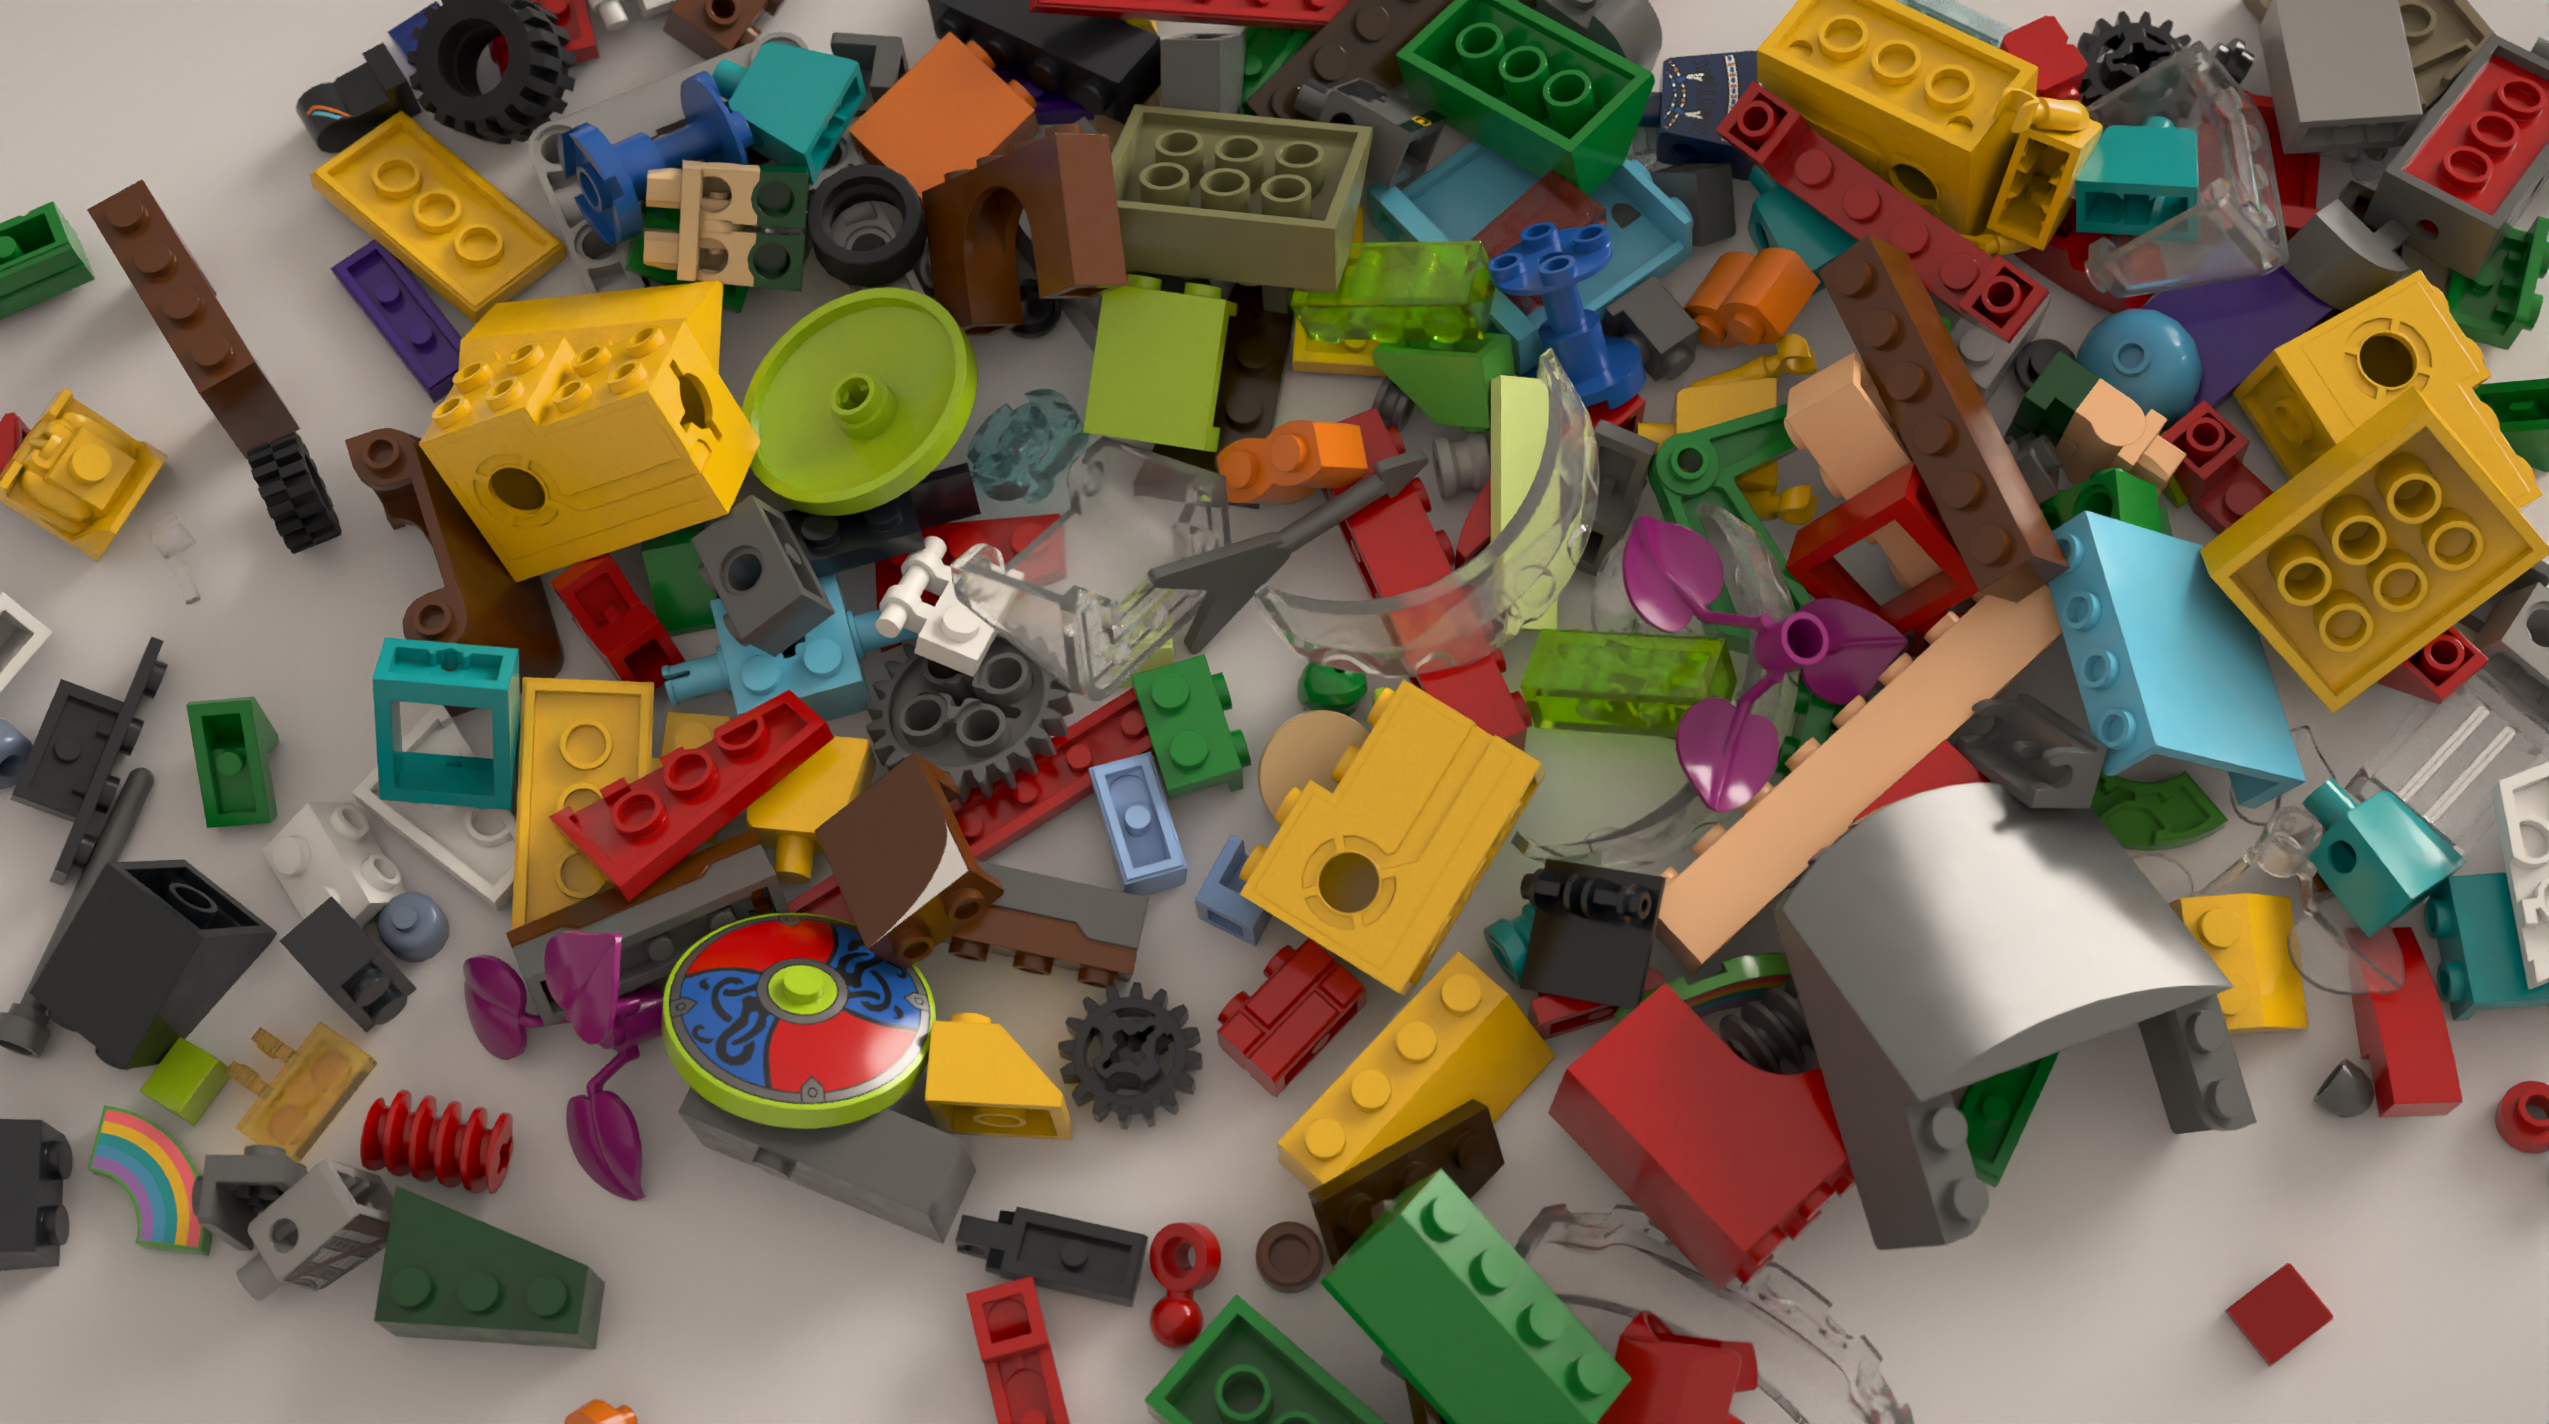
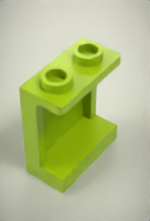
M1126 274L1127 286L1110 291L1102 296L1083 432L1217 452L1220 428L1213 427L1228 320L1229 316H1236L1237 304L1221 299L1222 288L1185 283L1184 294L1161 291L1162 279Z

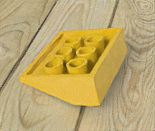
M2413 385L2201 548L2200 553L2210 577L2334 714L2549 555V546L2454 431Z

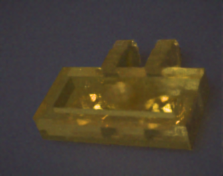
M319 1021L296 1051L260 1027L251 1038L256 1043L257 1048L271 1059H278L285 1064L270 1084L260 1079V1075L249 1066L239 1064L234 1060L224 1072L258 1097L235 1128L257 1145H270L287 1150L286 1155L297 1163H300L377 1065V1062L370 1055L321 1021Z

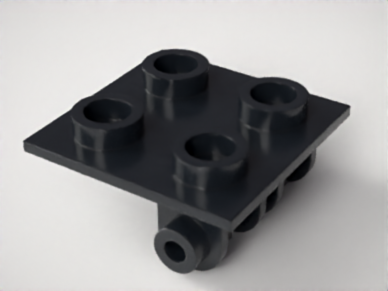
M1546 858L1545 868L1537 869L1534 874H1525L1520 886L1522 898L1529 900L1530 904L1536 908L1520 989L1632 1010L1641 1004L1666 878Z

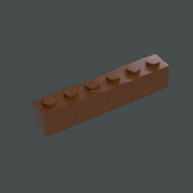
M1869 234L1818 271L1979 592L2018 603L2068 570L2070 566L1908 253Z

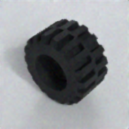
M441 0L443 5L440 8L430 4L422 15L428 21L424 28L415 26L411 38L418 40L416 51L408 50V64L416 66L417 73L409 76L412 89L423 92L418 102L425 111L435 114L433 118L435 121L445 127L454 129V131L487 142L511 144L512 139L519 142L528 141L533 133L532 128L536 129L542 124L551 121L549 116L553 112L559 114L564 112L568 103L562 100L565 89L573 91L576 80L568 76V68L576 66L575 53L564 48L572 40L566 29L556 26L559 19L551 11L540 7L541 4L531 0ZM503 35L509 51L507 70L502 80L494 89L486 94H482L477 82L479 58L491 41Z

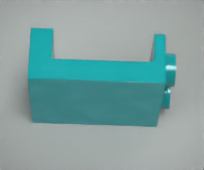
M2506 872L2448 876L2430 895L2425 905L2424 916L2429 936L2433 939L2437 938L2441 963L2437 970L2438 990L2442 1000L2450 1002L2453 1019L2455 1021L2469 1020L2475 1013L2481 1010L2548 1006L2549 982L2528 990Z

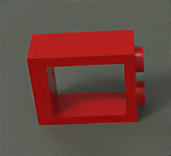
M1911 461L1799 529L1785 566L1792 576L1804 586L1808 594H1811L1815 599L1835 598L1860 606L1885 620L1902 635L1979 592L1914 461ZM1896 520L1942 571L1880 606L1833 556Z

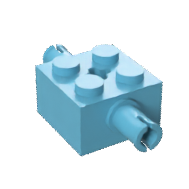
M836 573L820 577L818 580L835 614L776 657L751 644L745 647L735 640L724 624L723 615L727 613V610L721 598L710 601L720 641V646L716 647L717 653L671 666L665 665L661 669L664 679L667 680L664 683L672 706L727 690L729 695H733L737 714L740 716L790 689L826 722L866 711L867 703L872 702L861 662L862 659H866L865 652L911 639L914 641L918 639L919 634L902 628L899 635L895 638L881 635L875 625L881 615L880 609L854 616L853 611H848L845 597ZM796 652L795 656L787 658V655Z

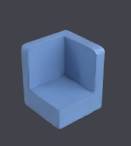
M1231 834L1195 898L1199 919L1256 947L1273 915L1240 895L1246 882L1239 878V874L1249 856L1245 854L1244 840Z

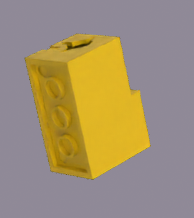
M1798 0L1757 49V82L1798 111L1811 129L1959 234H1968L1975 237L1983 234L1984 230L1987 229L1986 225L2019 134L2011 132V127L2017 113L2008 111L1993 118L1994 112L2006 87L2018 88L2036 96L2039 67L1895 0Z
M2421 269L2274 349L2232 392L2289 481L2414 385L2520 512L2543 496L2536 485L2535 474L2531 466L2524 458L2516 455L2500 431L2496 414L2486 403L2481 402L2474 392L2475 389L2492 376L2485 366L2481 349L2472 339L2464 335L2449 312V305L2444 294L2436 286L2429 283Z
M685 320L662 328H659L656 324L647 325L634 332L625 341L608 347L603 343L593 344L583 349L577 355L565 337L542 345H539L536 341L527 342L514 349L507 357L488 364L485 360L471 362L454 375L452 379L454 385L444 402L438 405L432 412L431 417L433 420L419 442V446L517 583L729 514L761 440Z
M1403 679L1396 692L1388 687L1385 688L1373 705L1366 720L1372 724V731L1361 749L1351 744L1339 760L1331 777L1338 782L1335 791L1331 793L1312 780H1309L1303 792L1296 787L1292 788L1280 805L1274 821L1281 825L1279 831L1268 848L1261 844L1255 847L1241 869L1239 878L1246 882L1240 892L1241 896L1397 993L1410 997L1546 774L1542 763L1497 735L1493 737L1479 728L1474 721Z

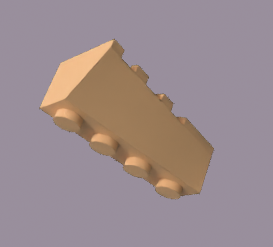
M1856 352L1851 353L1789 389L1787 414L1784 418L1787 434L1800 451L1807 449L1810 451L1820 465L1819 471L1825 486L1835 498L1839 499L1843 496L1847 501L1913 461L1863 360ZM1896 520L1865 537V540L1871 545L1878 543L1887 554L1892 574L1905 591L1942 571Z

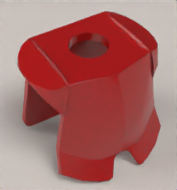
M1649 1310L1641 1311L1619 1336L1614 1357L1615 1361L1632 1379L1599 1419L1598 1424H1745L1742 1420L1731 1414L1729 1410L1735 1392L1751 1391L1757 1388L1758 1368L1753 1343L1675 1334L1656 1314Z

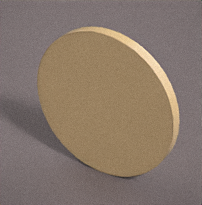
M1328 710L1304 712L1280 725L1265 744L1258 765L1259 792L1270 815L1275 818L1280 805L1292 788L1296 787L1303 792L1309 780L1333 793L1338 786V782L1331 778L1335 767L1351 744L1361 749L1370 734L1367 729L1347 715Z

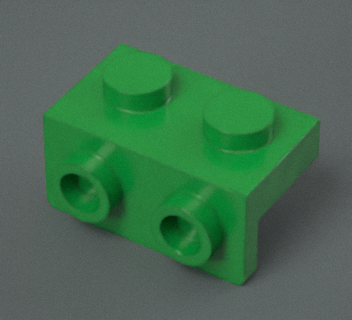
M2537 216L2527 232L2511 228L2473 280L2449 268L2443 294L2448 302L2450 314L2466 337L2479 343L2509 350L2522 329L2531 331L2534 328L2543 303V295L2535 293L2537 279H2543L2549 269V242L2546 241L2549 231L2548 218Z
M1205 654L1131 675L1132 686L1168 799L1228 782L1231 792L1243 789L1242 768L1251 766L1249 751L1241 729L1231 732L1229 730L1223 712L1232 709L1229 690L1222 672L1211 675Z

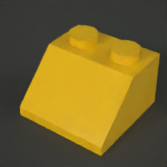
M2239 893L2186 897L2168 903L2234 986V988L2217 993L2229 1035L2309 1028L2291 897Z
M975 1013L954 1014L951 1016L950 1022L932 1021L925 1102L939 1130L957 1135L1072 1140L1073 1125L1063 1094L1001 1024H991L989 1017Z

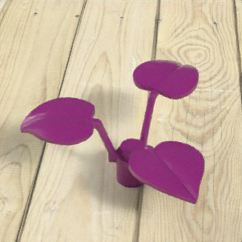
M1647 515L1637 518L1628 533L1622 558L1623 582L1632 607L1646 623L1662 632L1675 633L1685 628L1694 615L1703 623L1756 629L1758 632L1755 639L1754 654L1757 662L1766 670L1765 676L1739 699L1736 708L1729 701L1720 697H1709L1698 701L1686 710L1680 719L1676 731V752L1680 766L1703 804L1715 813L1736 809L1750 801L1764 787L1775 769L1779 752L1777 730L1767 718L1756 714H1748L1751 705L1768 689L1782 682L1785 675L1800 670L1803 683L1816 697L1830 704L1847 705L1859 694L1863 698L1866 697L1877 686L1879 676L1889 667L1908 642L1907 638L1879 616L1860 606L1835 598L1815 599L1804 604L1795 614L1775 622L1768 614L1755 617L1712 612L1704 606L1714 602L1721 593L1724 580L1723 565L1717 551L1703 536L1685 526L1658 521Z
M579 931L562 932L556 934L548 941L545 949L544 966L549 992L554 1001L566 1009L564 1013L565 1019L549 1026L572 1023L574 1030L584 1042L588 1044L598 1043L604 1049L612 1048L618 1052L608 1064L589 1080L586 1085L587 1095L581 1094L569 1099L566 1112L569 1141L579 1164L598 1185L621 1198L633 1201L640 1200L646 1196L640 1184L642 1149L637 1123L625 1102L615 1093L608 1090L603 1091V1087L627 1062L640 1057L639 1044L662 1036L664 994L657 987L646 985L618 996L621 934H592ZM478 955L467 959L463 964V973L466 979L464 984L465 1000L471 1025L480 1043L493 1056L503 1060H510L522 1055L527 1045L525 1027H545L540 1015L525 1012L527 994L523 980L510 965L497 957Z

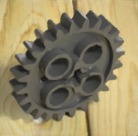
M1006 619L974 677L915 654V646L906 643L902 647L908 660L904 664L894 661H887L885 664L892 680L875 681L872 685L879 700L867 703L866 709L873 721L866 725V729L874 743L872 747L881 765L886 766L888 771H891L914 752L951 775L960 794L957 797L959 803H965L971 788L976 787L980 788L986 800L990 799L993 793V783L999 780L1011 790L1017 788L1014 773L1019 769L1036 775L1039 771L1033 758L1036 754L1055 756L1057 752L1050 736H1066L1068 729L1063 716L1074 713L1073 705L1068 696L1069 693L1073 692V688L1058 651H1051L1048 641L1043 634L1033 638L1028 625L1022 623L1011 632Z

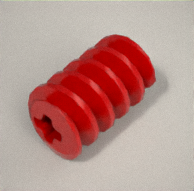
M402 1089L393 1099L391 1106H386L383 1098L375 1100L365 1119L360 1141L361 1163L366 1169L378 1171L386 1166L389 1173L398 1177L412 1172L415 1179L425 1183L433 1181L437 1177L438 1182L447 1188H454L463 1183L464 1189L474 1194L484 1192L487 1188L490 1194H494L501 1187L513 1151V1117L511 1113H501L493 1128L490 1129L487 1128V1110L485 1107H476L468 1122L463 1123L462 1105L460 1102H450L442 1117H437V1100L434 1096L427 1095L423 1097L416 1112L411 1111L412 1094L408 1090Z

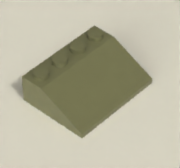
M1135 104L1111 154L1126 274L1144 272L1172 275L1184 280L1201 278L1236 282L1243 286L1268 285L1297 288L1307 293L1320 291L1336 293L1350 254L1373 139V127Z

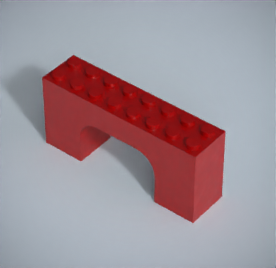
M1945 739L1857 815L1852 823L1884 805L1913 794L1950 785L1991 782ZM1666 983L1567 1067L1548 1112L1719 1292L1735 1277L1744 1285L1749 1283L1774 1258L1773 1253L1788 1237L1792 1241L1798 1238L1822 1214L1820 1209L1835 1194L1842 1197L1856 1184L1821 1068L1818 1067L1801 1074L1781 1075L1766 1072L1748 1064L1737 1056Z

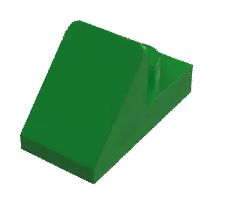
M255 697L189 702L186 707L207 828L271 823L277 817V809L268 754L279 743V738Z

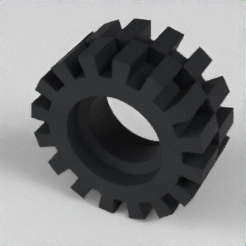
M296 432L247 451L248 463L252 468L253 478L259 486L258 491L261 498L264 499L267 505V511L271 519L273 518L280 537H283L285 545L292 554L342 535L338 516L333 509L332 500L326 492L323 479L320 478L314 460L310 458L306 445L303 444L301 437Z

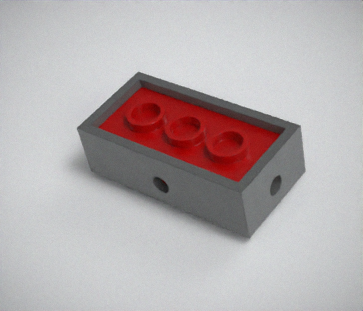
M2492 33L2384 170L2362 222L2378 230L2395 217L2412 234L2403 244L2473 280L2549 179V61Z

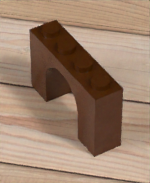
M1079 124L1051 126L1044 129V138L1012 143L1009 145L1010 153L979 158L976 160L977 168L948 172L944 174L943 183L922 192L935 301L940 303L951 314L967 336H991L1024 324L1015 256L1016 233L1023 209L1026 212L1031 229L1040 299L1094 298L1128 285L1108 134L1082 133V126Z
M143 179L87 209L198 393L245 459L248 457V450L300 429L275 387L216 298V292Z

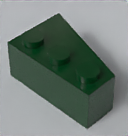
M396 1186L374 1321L396 1337L596 1350L605 1282L585 1264Z

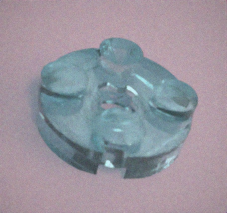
M1036 389L1024 393L1030 402L1019 406L1015 410H1012L1005 403L995 410L979 427L969 444L967 457L974 464L973 470H970L972 480L986 496L996 501H1013L1023 498L1029 504L1043 500L1053 490L1055 478L1065 469L1075 453L1086 445L1090 433L1083 432L1084 424L1078 412L1060 392L1052 389Z

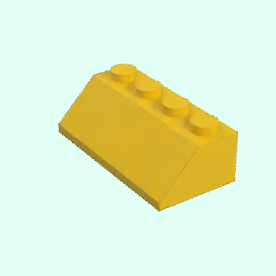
M715 280L495 303L461 339L458 371L477 360H485L488 364L505 358L517 347L531 341H536L539 345L565 337L577 355L583 349L593 344L603 343L608 347L625 341L634 332L647 325L656 324L659 328L685 320L719 374L723 284Z
M1458 950L1277 1142L1279 1162L1312 1191L1472 1099L1489 1108L1494 1125L1555 1059V1054L1511 996Z

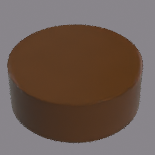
M1290 1221L1281 1222L1267 1229L1258 1241L1255 1255L1257 1269L1263 1281L1274 1290L1283 1293L1300 1292L1310 1287L1319 1277L1323 1267V1249L1318 1236L1306 1225Z

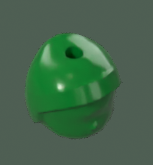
M1329 648L1315 655L1302 671L1297 686L1299 702L1302 705H1306L1309 711L1328 710L1350 716L1356 710L1360 699L1365 696L1368 690L1367 678L1361 662L1354 655L1338 648Z

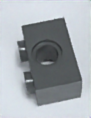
M753 495L748 496L733 507L729 514L721 516L691 539L703 562L698 566L699 574L705 584L716 595L720 596L727 610V613L723 615L724 624L730 634L741 645L747 647L751 644L776 657L835 614L785 515Z

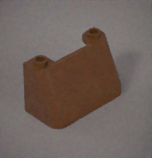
M382 428L346 439L345 443L355 472L360 480L373 489L378 496L392 528L397 530L408 524L417 527L424 533L433 547L444 582V588L419 597L408 607L403 618L405 639L519 649L520 694L522 693L523 677L555 678L561 671L564 663V649L540 575L517 583L419 446L422 438L401 430ZM446 669L445 671H454L455 669ZM444 705L451 717L478 709Z

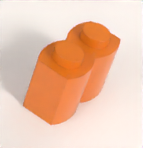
M1778 247L1765 248L1759 251L1756 256L1745 252H1727L1717 259L1683 309L1700 327L1697 341L1707 347H1733L1741 342L1751 346L1774 344L1781 340L1821 281L1795 251Z
M1305 420L1287 422L1274 429L1266 439L1244 438L1237 440L1224 448L1216 457L1224 499L1233 503L1294 504L1309 497L1317 488H1340L1350 485L1362 477L1368 470L1360 426L1347 423Z

